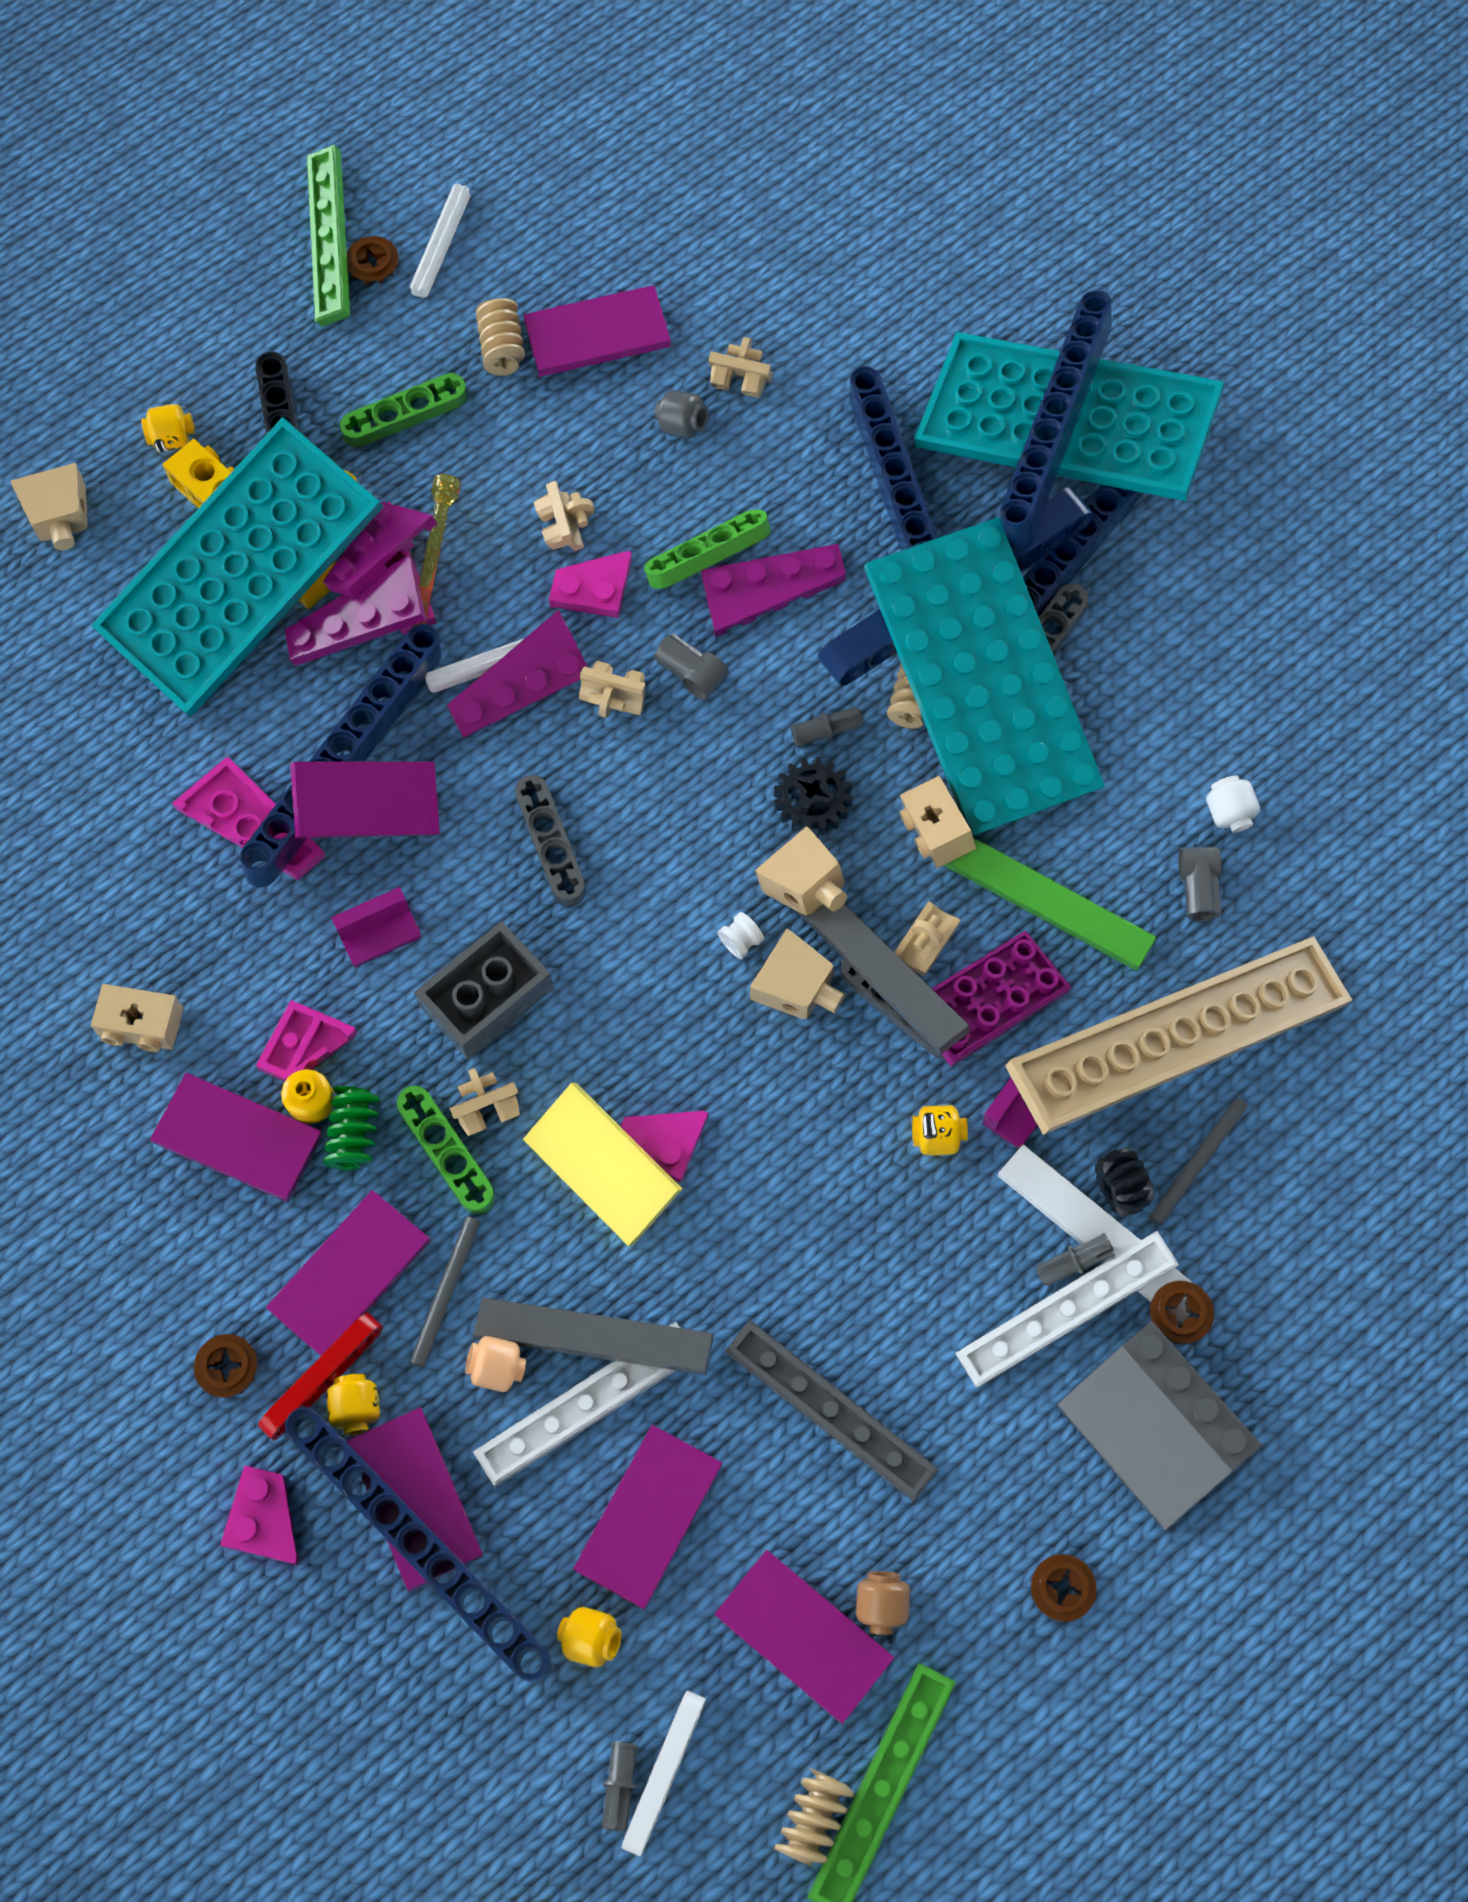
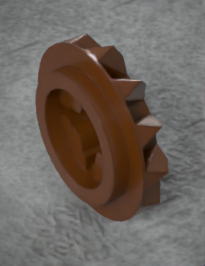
M368 236L354 242L347 251L348 272L352 274L355 281L363 280L367 285L371 281H378L382 284L383 279L387 276L393 277L395 268L399 267V255L396 247L392 242L383 237ZM368 254H371L377 261V267H372L368 263Z
M1173 1281L1163 1285L1155 1293L1150 1304L1151 1321L1168 1340L1174 1344H1192L1204 1337L1210 1330L1214 1320V1308L1208 1294L1198 1285L1188 1281ZM1183 1298H1185L1186 1312L1191 1313L1195 1317L1186 1318L1180 1327H1177V1317L1175 1314L1170 1313L1169 1309H1176Z
M223 1334L211 1338L199 1349L194 1361V1375L197 1383L205 1392L211 1396L228 1399L230 1396L243 1394L249 1384L255 1381V1373L259 1364L254 1348L245 1339L237 1335ZM226 1351L233 1363L242 1365L230 1370L227 1382L221 1371L211 1368L224 1363Z
M1058 1554L1048 1557L1035 1569L1031 1578V1597L1037 1605L1039 1612L1052 1620L1072 1622L1084 1616L1094 1604L1097 1593L1096 1580L1091 1569L1079 1558ZM1067 1571L1069 1572V1587L1079 1592L1080 1595L1067 1594L1064 1600L1061 1601V1604L1058 1605V1591L1053 1589L1052 1586L1047 1585L1046 1582L1059 1583Z

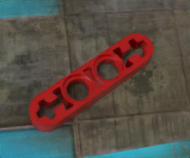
M370 1313L360 1316L263 1415L258 1423V1427L271 1440H276L286 1433L285 1423L289 1414L300 1407L310 1408L334 1384V1379L340 1377L372 1345L381 1334L383 1326Z

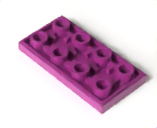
M655 285L523 314L539 377L671 347V339Z
M293 762L290 764L295 838L436 836L440 834L434 762Z
M1026 930L932 988L969 1025L970 1033L941 1054L950 1067L958 1064L1069 993L1071 986Z
M185 1073L149 1140L157 1146L288 1203L323 1133L318 1129Z
M371 1190L265 1308L321 1356L360 1316L367 1313L431 1240L382 1197Z
M421 1407L347 1440V1443L465 1565L484 1557ZM361 1476L368 1492L371 1487L370 1476ZM390 1504L382 1509L380 1513L382 1524L387 1525L396 1521L399 1515L398 1505ZM417 1533L409 1539L407 1546L410 1553L417 1554L425 1549L427 1546L426 1534ZM387 1540L407 1591L410 1592L427 1584L428 1582ZM445 1562L441 1564L436 1570V1579L455 1571L454 1563Z
M651 1425L578 1558L573 1571L645 1610L723 1463Z
M767 1549L714 1613V1616L842 1725L895 1658Z

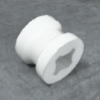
M742 912L734 916V922L730 926H723L717 931L725 947L739 959H743L748 954V949L752 945H759L764 940L759 927L750 917Z

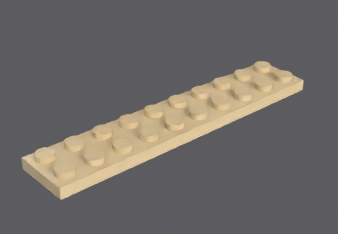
M1313 936L1013 1058L1005 1067L1044 1135L1343 1008L1352 999Z

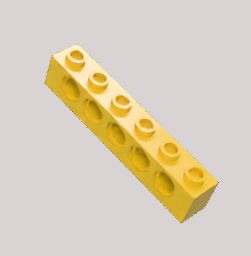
M194 438L162 464L170 483L197 508L208 499L234 470L232 466L226 468L221 464L220 457L210 446L203 447ZM335 561L299 599L308 610L330 592L323 580L335 565Z

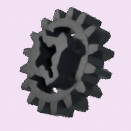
M816 757L814 764L810 765L806 758H801V767L797 768L790 763L788 765L789 775L782 773L778 775L779 785L774 786V797L778 799L774 800L775 811H782V823L792 820V831H797L800 826H807L811 831L813 828H818L819 833L825 835L827 825L836 830L839 828L838 817L841 819L848 818L849 809L847 807H852L853 796L850 795L852 783L844 782L846 778L844 770L837 773L834 772L835 762L831 761L825 767L821 765L820 757ZM830 784L835 788L838 799L835 798V793L829 791ZM789 794L792 795V800L797 802L796 809L790 802Z

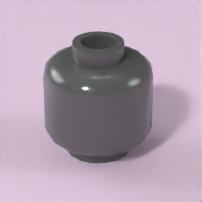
M671 390L655 406V418L658 420L659 428L665 434L690 439L703 431L707 424L708 409L697 394Z

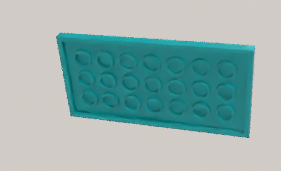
M956 332L915 435V447L1017 467L1061 351ZM1100 359L1057 476L1186 501L1224 391V381Z
M282 417L91 626L183 712L192 717L384 506Z
M999 517L867 562L864 565L865 572L959 811L972 832V836L990 831L1105 787Z

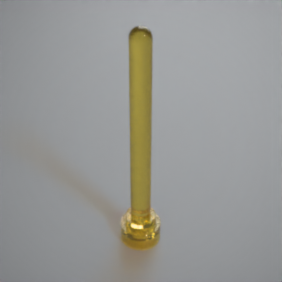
M448 474L436 475L433 478L431 488L433 499L436 502L433 517L438 525L429 533L419 582L426 620L449 506L454 503V500L458 499L461 487L460 480Z

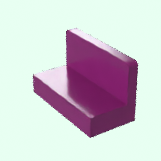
M400 887L331 917L354 967L365 964L421 938V933Z
M1012 1078L1009 1079L985 1112L982 1125L1018 1149L1025 1144L1038 1126Z

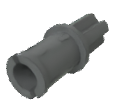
M857 707L827 716L823 712L820 713V717L790 725L791 734L796 747L825 738L829 741L833 739L832 735L861 727L863 725V717L860 709Z
M1103 1233L1076 1247L1072 1245L1067 1246L1068 1251L1038 1264L1036 1267L1037 1273L1043 1284L1050 1285L1076 1272L1082 1275L1085 1273L1084 1269L1114 1257L1116 1254L1110 1240H1107V1235Z
M611 1742L612 1750L608 1780L603 1781V1786L607 1787L602 1826L609 1831L621 1832L627 1828L631 1791L636 1790V1785L632 1783L638 1746L626 1742Z

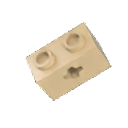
M940 776L900 795L904 807L903 810L899 811L901 819L908 831L915 829L919 837L914 840L919 852L924 859L930 856L936 868L976 849L972 832Z
M102 984L91 1027L101 1038L100 1040L109 1045L122 1046L124 1042L137 1044V1047L150 1052H159L160 1048L173 1050L184 1008L175 995Z

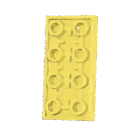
M571 1083L523 1138L627 1246H633L682 1191V1188L577 1083Z

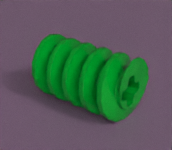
M353 1086L333 1087V1091L337 1095L331 1100V1106L336 1110L330 1112L329 1121L334 1125L328 1127L327 1135L332 1140L326 1142L325 1150L331 1155L324 1157L323 1164L338 1170H359L361 1164L373 1161V1157L363 1153V1149L375 1146V1142L365 1138V1134L376 1132L377 1127L366 1122L367 1119L378 1117L379 1112L368 1108L369 1104L380 1103V1097L371 1094L366 1089Z

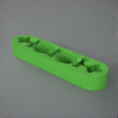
M444 374L344 415L340 422L343 439L350 446H364L462 406L467 400L465 381L457 374ZM452 387L456 393L451 395L446 389ZM433 393L437 394L439 401L435 402ZM417 398H425L429 401L427 407L420 410L412 408L411 403ZM390 410L397 413V417L391 422H383L379 419V416L385 411ZM373 418L375 427L372 428L368 419ZM358 425L362 431L355 433L352 427Z
M758 509L744 512L652 558L644 567L650 586L656 589L669 587L765 539L771 532L766 512Z
M409 1086L402 1090L397 1098V1107L402 1118L460 1204L467 1212L474 1215L489 1211L495 1201V1193L490 1182L430 1094L419 1086ZM413 1097L417 1101L424 1099L420 1104L427 1118L422 1122L414 1109L407 1110L410 1107L408 1100ZM432 1126H441L446 1130L444 1140L438 1144H431L425 1140V1133ZM462 1156L466 1159L467 1166L462 1173L450 1174L446 1171L445 1165L450 1157ZM469 1178L478 1191L486 1190L482 1194L484 1201L479 1204L476 1200L467 1201L471 1198V1194L464 1182Z

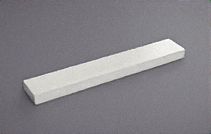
M1025 1145L1019 1148L998 1173L999 1178L1080 1244L1105 1233L1108 1237L1107 1240H1110L1115 1254L1118 1255L1141 1241ZM1110 1257L1102 1262L1105 1263L1113 1257ZM1173 1269L1138 1290V1292L1151 1302L1155 1293L1163 1285L1173 1281H1191L1177 1269ZM1183 1298L1176 1309H1169L1170 1313L1176 1315V1322H1178L1179 1326L1191 1315V1313L1186 1312L1185 1298Z
M1158 1231L964 1347L956 1352V1356L975 1387L979 1388L1175 1269L1179 1264Z
M676 1322L670 1325L671 1327L680 1328ZM614 1361L482 1445L473 1453L494 1487H497L676 1370Z

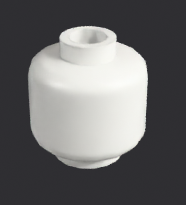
M1235 775L1212 784V791L1207 795L1206 801L1215 825L1223 829L1231 828L1232 833L1241 832L1252 827V819L1260 813V805L1250 781L1239 779Z

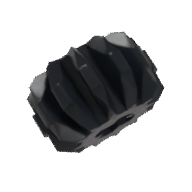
M1126 1147L1120 1150L1115 1149L1098 1159V1162L1095 1164L1096 1181L1100 1186V1192L1103 1193L1106 1203L1110 1204L1112 1211L1125 1217L1130 1214L1139 1213L1144 1210L1143 1208L1151 1205V1202L1154 1200L1153 1183L1150 1181L1149 1172L1146 1171L1143 1161L1138 1159L1134 1151Z

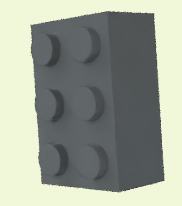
M500 921L418 988L414 994L424 1013L462 1055L469 1060L551 992L554 986L550 972L511 930Z

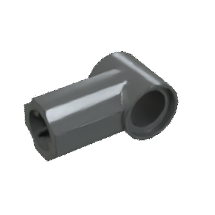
M674 633L670 636L667 635L661 641L654 654L655 661L682 679L687 690L701 700H707L729 675L727 666L717 656L709 652L702 654Z
M1219 847L1180 848L1178 868L1180 880L1184 881L1187 918L1199 922L1219 918L1221 915L1218 883L1221 876V853Z

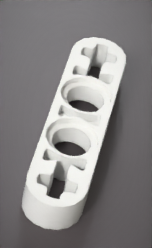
M688 1690L686 1691L629 1825L621 1849L639 1857L642 1856L695 1730L706 1698Z

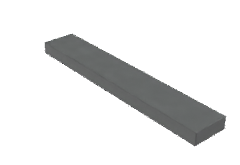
M845 904L835 912L822 905L811 915L805 916L799 913L940 1055L970 1033L969 1025Z
M484 1297L481 1300L473 1333L475 1339L490 1336L515 1342L518 1346L702 1375L707 1374L714 1339L713 1333Z
M748 1321L725 1350L729 1357L913 1503L937 1473L938 1468L752 1321Z

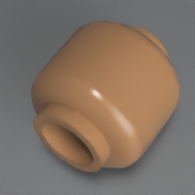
M888 1571L868 1572V1578L862 1579L857 1585L856 1618L861 1623L870 1625V1633L879 1635L894 1634V1627L902 1626L908 1621L910 1586L901 1580L899 1573Z

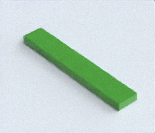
M335 144L307 155L315 322L321 327L350 317L341 150Z
M974 837L975 850L943 865L1135 971H1138L1156 940V936Z
M918 1663L834 1839L833 1847H830L826 1856L828 1858L827 1862L822 1864L807 1896L809 1900L813 1902L854 1901L955 1686V1681Z

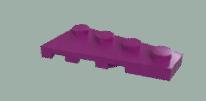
M839 544L701 570L702 583L715 638L726 634L727 629L738 624L744 626L755 621L757 616L774 609L776 612L788 606L789 602L800 597L808 598L846 581V572Z
M408 555L386 568L385 572L355 598L342 595L285 629L290 661L297 666L426 621L416 565L413 558Z
M557 610L447 704L446 707L462 738L581 680L580 673L583 667L588 666L560 611Z

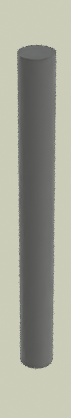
M1239 1098L1233 1100L1148 1216L1150 1221L1158 1226L1164 1223L1248 1106L1244 1101Z
M468 1216L465 1218L409 1361L414 1366L424 1368L480 1225V1221Z

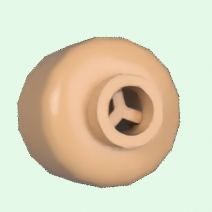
M484 1336L478 1344H471L466 1361L465 1374L470 1375L472 1384L477 1387L506 1392L511 1388L514 1381L521 1382L525 1371L526 1359L520 1357V1349L517 1343Z

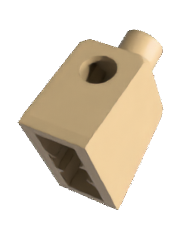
M76 463L11 480L15 493L40 541L52 539L53 546L57 550L72 548L75 544L72 533L83 531L88 527L86 485Z
M807 826L755 870L763 893L805 916L811 915L822 905L835 912L846 902L847 895L841 890L845 881L838 861Z
M788 929L785 930L750 986L751 1000L801 1019H807L817 1004L835 1014L845 998V993L829 985L834 971L832 963Z

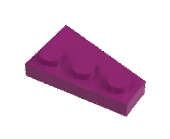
M381 501L380 503L384 506L382 510L350 543L323 580L324 584L330 591L355 598L387 570V561L399 551L405 554L414 546L411 540L424 529L430 532L438 525L434 517L430 514Z

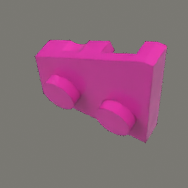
M625 551L556 569L549 597L550 607L619 618L632 561L631 552Z
M291 1000L261 1054L256 1067L259 1071L286 1081L296 1071L314 1069L354 1039L358 1032L353 1026Z
M705 1111L624 1117L620 1127L674 1181L681 1183L709 1115Z
M244 1465L220 1544L222 1547L298 1565L299 1553L296 1551L293 1533L294 1524L292 1512L289 1510V1495L284 1475Z

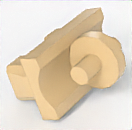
M744 337L741 346L729 344L727 354L730 355L710 352L708 362L712 369L710 383L713 388L729 390L733 375L744 377L741 389L742 394L760 398L766 382L771 383L773 372H771V365L749 360L761 361L762 351L751 349V338Z
M556 481L546 484L548 494L534 501L536 512L543 522L553 518L557 522L543 529L542 534L545 543L552 550L567 545L574 551L584 548L579 527L588 525L587 518L595 510L593 502L590 499L581 498L578 492H574L569 496L567 492L560 491Z
M596 661L592 668L583 667L580 673L581 689L579 699L599 705L600 717L607 718L611 709L641 715L645 696L644 673L631 670L626 673L625 677L613 674V668L610 664Z
M928 901L894 953L914 972L925 977L959 926L960 919L943 912L935 904Z
M475 1068L468 1070L471 1081L458 1086L462 1097L475 1091L478 1096L450 1107L453 1118H458L460 1125L468 1136L487 1129L479 1110L483 1107L494 1104L501 1122L520 1115L518 1101L515 1094H518L515 1083L511 1082L485 1093L483 1088L497 1083L493 1072L478 1077Z

